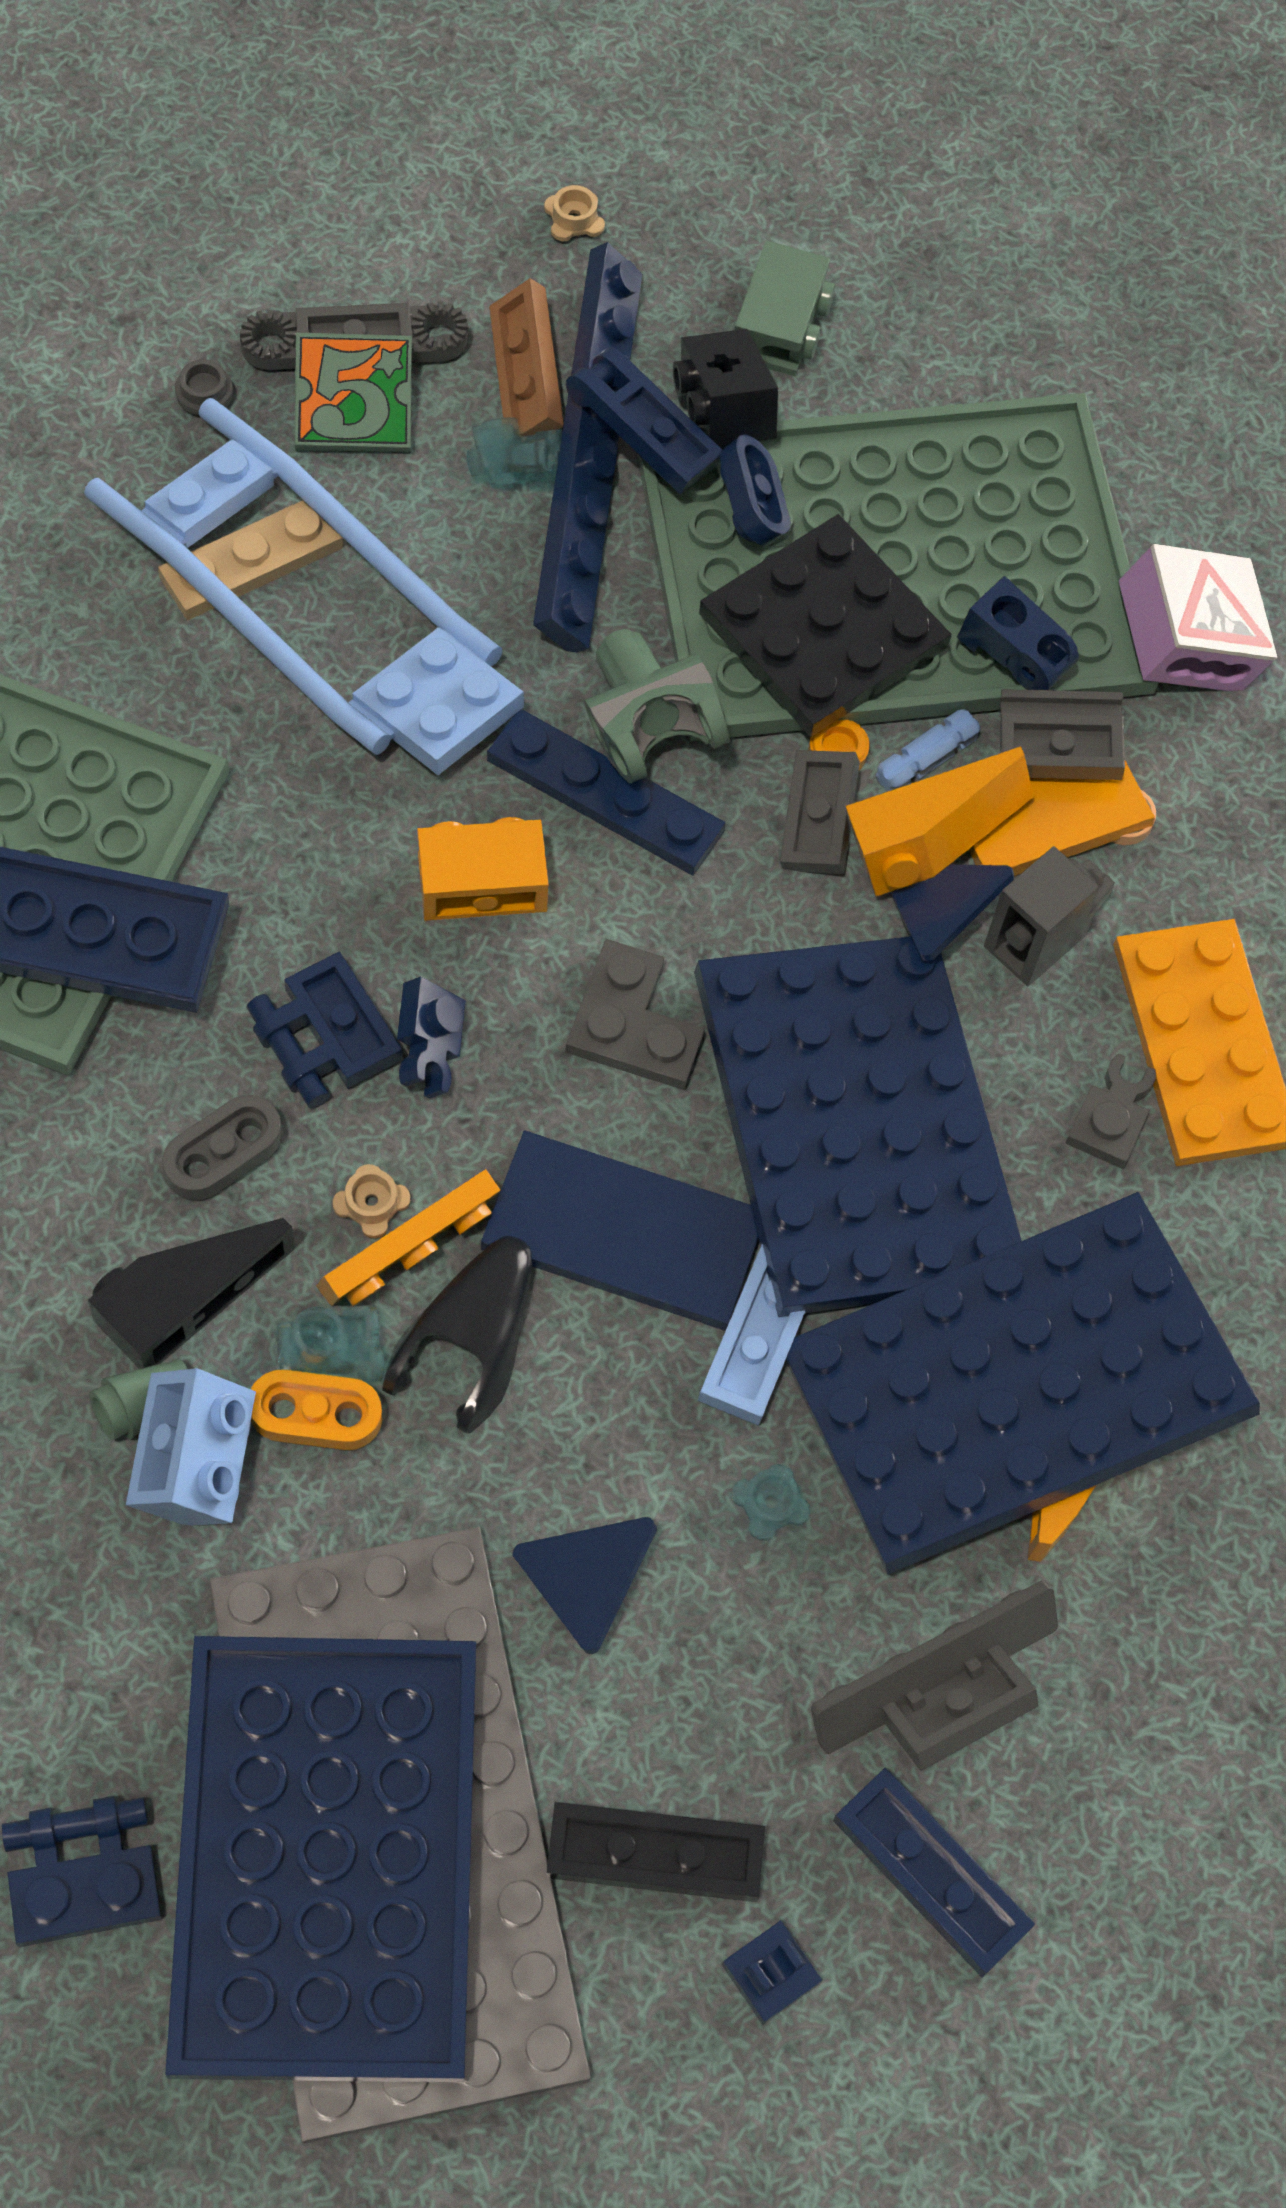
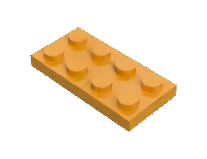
M1235 919L1117 936L1113 944L1147 1066L1156 1070L1153 1087L1176 1166L1286 1149V1087Z

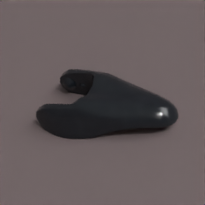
M504 1236L497 1239L471 1260L407 1328L394 1346L387 1366L382 1391L395 1395L397 1391L406 1388L409 1383L408 1371L411 1365L416 1362L415 1358L423 1339L426 1336H436L469 1351L482 1363L483 1372L475 1388L471 1391L467 1403L460 1405L456 1411L457 1428L465 1433H471L489 1418L503 1400L515 1363L532 1271V1254L530 1246L526 1242L514 1236Z

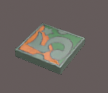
M296 332L295 451L411 453L412 336Z

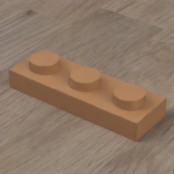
M531 278L489 306L506 445L517 451L530 449L564 425L546 289Z

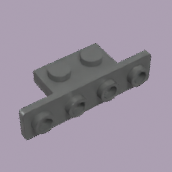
M1041 1580L1024 1590L1012 1592L993 1607L965 1622H957L949 1626L939 1636L907 1653L897 1654L890 1658L883 1666L847 1685H841L829 1691L823 1698L814 1702L811 1706L817 1740L826 1754H831L885 1724L919 1770L922 1771L1038 1707L1035 1687L1009 1656L1054 1633L1058 1629L1054 1590L1045 1580Z

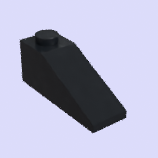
M279 1218L138 1257L125 1269L118 1267L111 1270L96 1284L93 1289V1296L88 1299L93 1320L139 1369L161 1364L295 1249L292 1226L284 1218Z

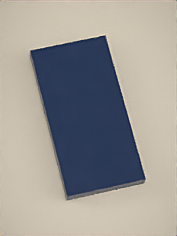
M0 847V973L197 1013L229 907L228 893Z
M524 1130L483 1234L481 1250H484L501 1237L514 1236L530 1246L532 1267L726 1331L759 1237L751 1204Z

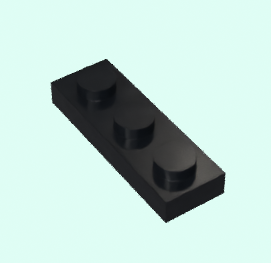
M555 1802L546 1876H550L551 1879L757 1902L760 1891L765 1826Z

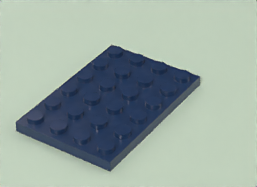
M911 936L698 960L694 974L760 1245L763 1244L767 1261L766 1270L769 1281L771 1280L778 1317L789 1316L792 1312L805 1310V1313L874 1304L1022 1241L941 953L934 960L923 961Z
M1139 1192L796 1336L786 1357V1363L887 1575L1260 1415V1402Z
M194 1636L165 2071L167 2079L464 2082L476 1641Z

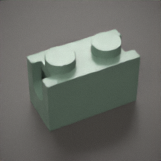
M766 240L735 324V330L748 329L769 370L796 377L802 358L812 360L821 331V326L814 325L817 315L828 316L836 284L825 281L830 264L829 257Z

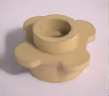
M577 185L566 186L555 195L548 197L544 204V210L552 217L551 235L559 241H569L573 236L587 234L591 237L601 235L605 229V221L597 214L598 197L589 189Z
M371 1164L359 1167L348 1180L345 1191L336 1193L333 1198V1210L336 1215L342 1218L349 1217L362 1227L363 1234L369 1238H379L385 1235L388 1231L390 1219L397 1211H404L410 1205L409 1190L403 1185H396L389 1174ZM373 1196L377 1198V1204L374 1206L367 1205L365 1201L368 1197Z

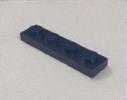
M523 709L512 717L487 751L488 762L692 876L697 872L724 833L726 822L647 778L628 783L610 763L607 756Z

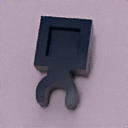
M422 976L403 983L397 1040L410 1046L409 1056L401 1062L399 1079L400 1084L407 1087L424 1081L425 1078L424 1096L430 1099L445 1094L450 1089L452 1077L447 1061L460 1057L466 1000Z

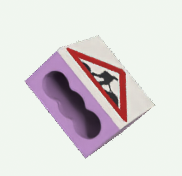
M1153 544L1120 578L1119 585L1143 680L1224 691L1244 690L1277 659L1250 558Z

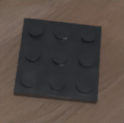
M839 513L700 601L699 614L810 737L947 649L952 635Z

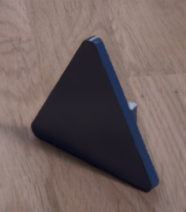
M950 864L933 878L891 891L890 894L920 958L923 961L934 960L1014 880L1013 869L1008 865Z
M642 1517L520 1543L513 1549V1557L584 1652L594 1654L599 1651L657 1532V1526L651 1518Z

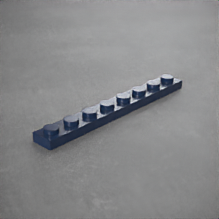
M608 242L590 249L571 375L583 367L590 369L593 366V359L609 347L618 349L629 360L631 359L643 274ZM616 386L610 387L615 393L619 390ZM569 394L533 626L564 650L577 653L588 649L590 645L619 435L589 406H579L572 400Z

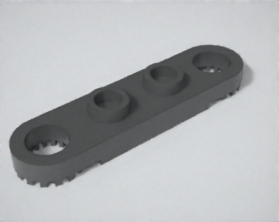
M438 301V305L427 303L425 306H409V303L295 308L296 312L278 311L277 313L267 309V313L262 314V311H257L256 316L252 314L248 316L247 322L244 321L241 324L242 329H240L241 351L244 358L251 365L264 370L295 369L296 332L412 336L411 363L452 360L462 354L468 344L466 315L462 314V310L459 307L455 309L453 304L448 303L446 306ZM435 325H444L450 327L454 334L450 335V339L447 336L444 337V341H441V338L438 337L437 341H434V337L431 336L429 338V334L425 333V331ZM274 333L281 336L283 342L279 343L278 348L276 345H273V349L270 350L269 346H266L265 349H263L261 344L257 346L255 339L262 334Z

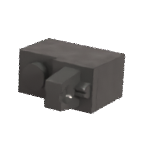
M1053 846L1002 890L984 947L1029 987L1087 935L1096 911L1110 896L1115 882L1089 859L1083 863L1074 859H1068Z

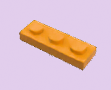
M486 1169L325 1275L316 1285L331 1306L346 1297L354 1307L386 1285L379 1274L399 1261L406 1271L411 1269L439 1249L433 1238L451 1226H454L459 1235L490 1216L492 1212L486 1203L501 1190Z

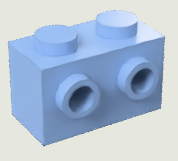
M198 1368L151 1373L126 1505L184 1525L232 1523L235 1504L239 1495V1482L247 1438L251 1428V1416L256 1391Z

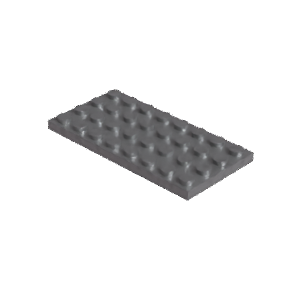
M480 1527L210 1578L219 1636L476 1641L464 2082L292 2080L302 2143H311L590 2082L591 2077L551 1878L546 1876L548 1863Z

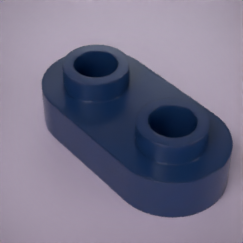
M741 435L722 449L720 453V474L727 487L733 510L732 520L738 533L749 542L769 546L789 531L791 525L789 512L772 456L758 440L749 435Z

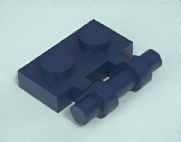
M340 951L284 979L285 991L292 1000L291 1002L276 1009L269 996L261 994L247 1004L246 1008L256 1022L253 1027L254 1033L264 1048H272L284 1067L281 1071L282 1078L291 1092L296 1093L299 1091L310 1109L323 1105L330 1098V1093L321 1081V1077L324 1074L335 1069L348 1089L403 1060L401 1046ZM307 1025L320 1046L304 1054L293 1033Z
M115 1795L93 1799V1807L53 1814L51 1807L29 1811V1819L2 1824L5 1852L33 1847L36 1867L7 1872L15 1942L19 1948L162 1920L151 1845L123 1850L121 1830L149 1825L144 1797L117 1802ZM98 1835L99 1855L59 1862L57 1842Z

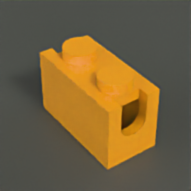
M506 817L498 819L493 823L463 825L458 822L447 821L428 828H417L424 921L547 912L549 884L541 820L525 821L517 817Z

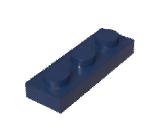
M886 1768L876 1775L835 1815L833 1822L981 1978L1034 1927L1035 1923Z

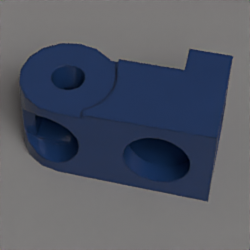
M1005 576L969 609L957 636L974 653L981 647L1004 668H1009L1014 678L1027 690H1049L1078 662L1079 658L1077 646L1069 634Z

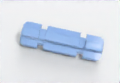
M966 709L955 711L944 719L945 726L941 724L935 725L901 749L902 755L893 754L881 762L877 767L876 779L887 792L911 784V778L914 776L917 779H921L955 755L953 749L958 747L960 750H963L977 740L978 732L981 729L978 721Z

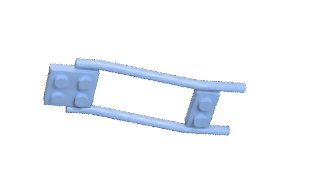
M209 398L202 403L199 409V416L230 441L145 500L144 509H138L100 478L92 479L85 487L84 495L86 498L165 559L318 708L373 754L378 755L388 747L390 740L393 739L435 774L439 775L524 708V692L491 667L500 659L503 651L502 648L458 615L293 458L215 399ZM279 477L438 627L353 692V699L350 702H347L187 549L274 486L273 479Z

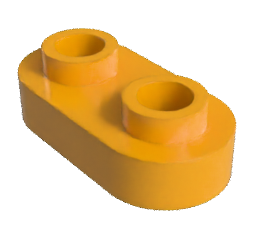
M274 1370L262 1375L251 1387V1390L256 1391L251 1423L259 1434L272 1441L340 1450H355L369 1444L377 1436L382 1425L380 1398L372 1386L359 1379L293 1370ZM279 1400H288L294 1404L295 1410L287 1418H277L270 1412L272 1405ZM352 1408L357 1410L362 1417L356 1425L346 1427L337 1422L336 1417L338 1413L343 1409Z

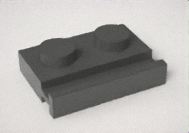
M1001 689L999 701L1000 753L1021 746L1030 778L1122 780L1125 769L1122 715L1123 693Z

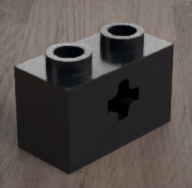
M748 329L681 337V361H674L673 381L677 395L686 397L689 418L718 446L729 445L741 435H749L758 441L777 438L778 386Z

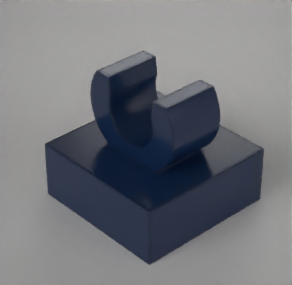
M781 1920L729 1956L721 1964L762 2025L802 1998L823 1981Z

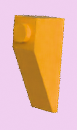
M1020 746L845 807L875 896H879L935 877L1031 800L1034 794L1025 755Z

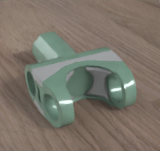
M622 629L614 631L603 639L602 645L596 651V661L611 689L585 699L584 705L593 730L606 756L628 783H633L647 777L645 766L647 753L655 744L665 738L676 735H691L701 739L706 745L710 743L713 748H718L731 742L712 678L697 654L661 668L641 633Z

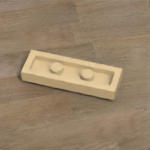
M302 500L191 552L239 597L342 549L343 537ZM168 562L158 567L159 578L187 621L214 609Z

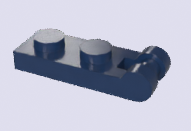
M613 347L606 348L593 359V366L590 369L586 367L580 368L566 379V389L572 400L579 406H589L680 495L718 466L722 449L618 349ZM616 386L619 390L615 393L610 387Z

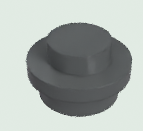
M206 359L192 361L182 369L175 382L176 399L184 410L195 415H199L200 406L209 398H213L224 407H227L233 397L232 380L227 372L214 361Z

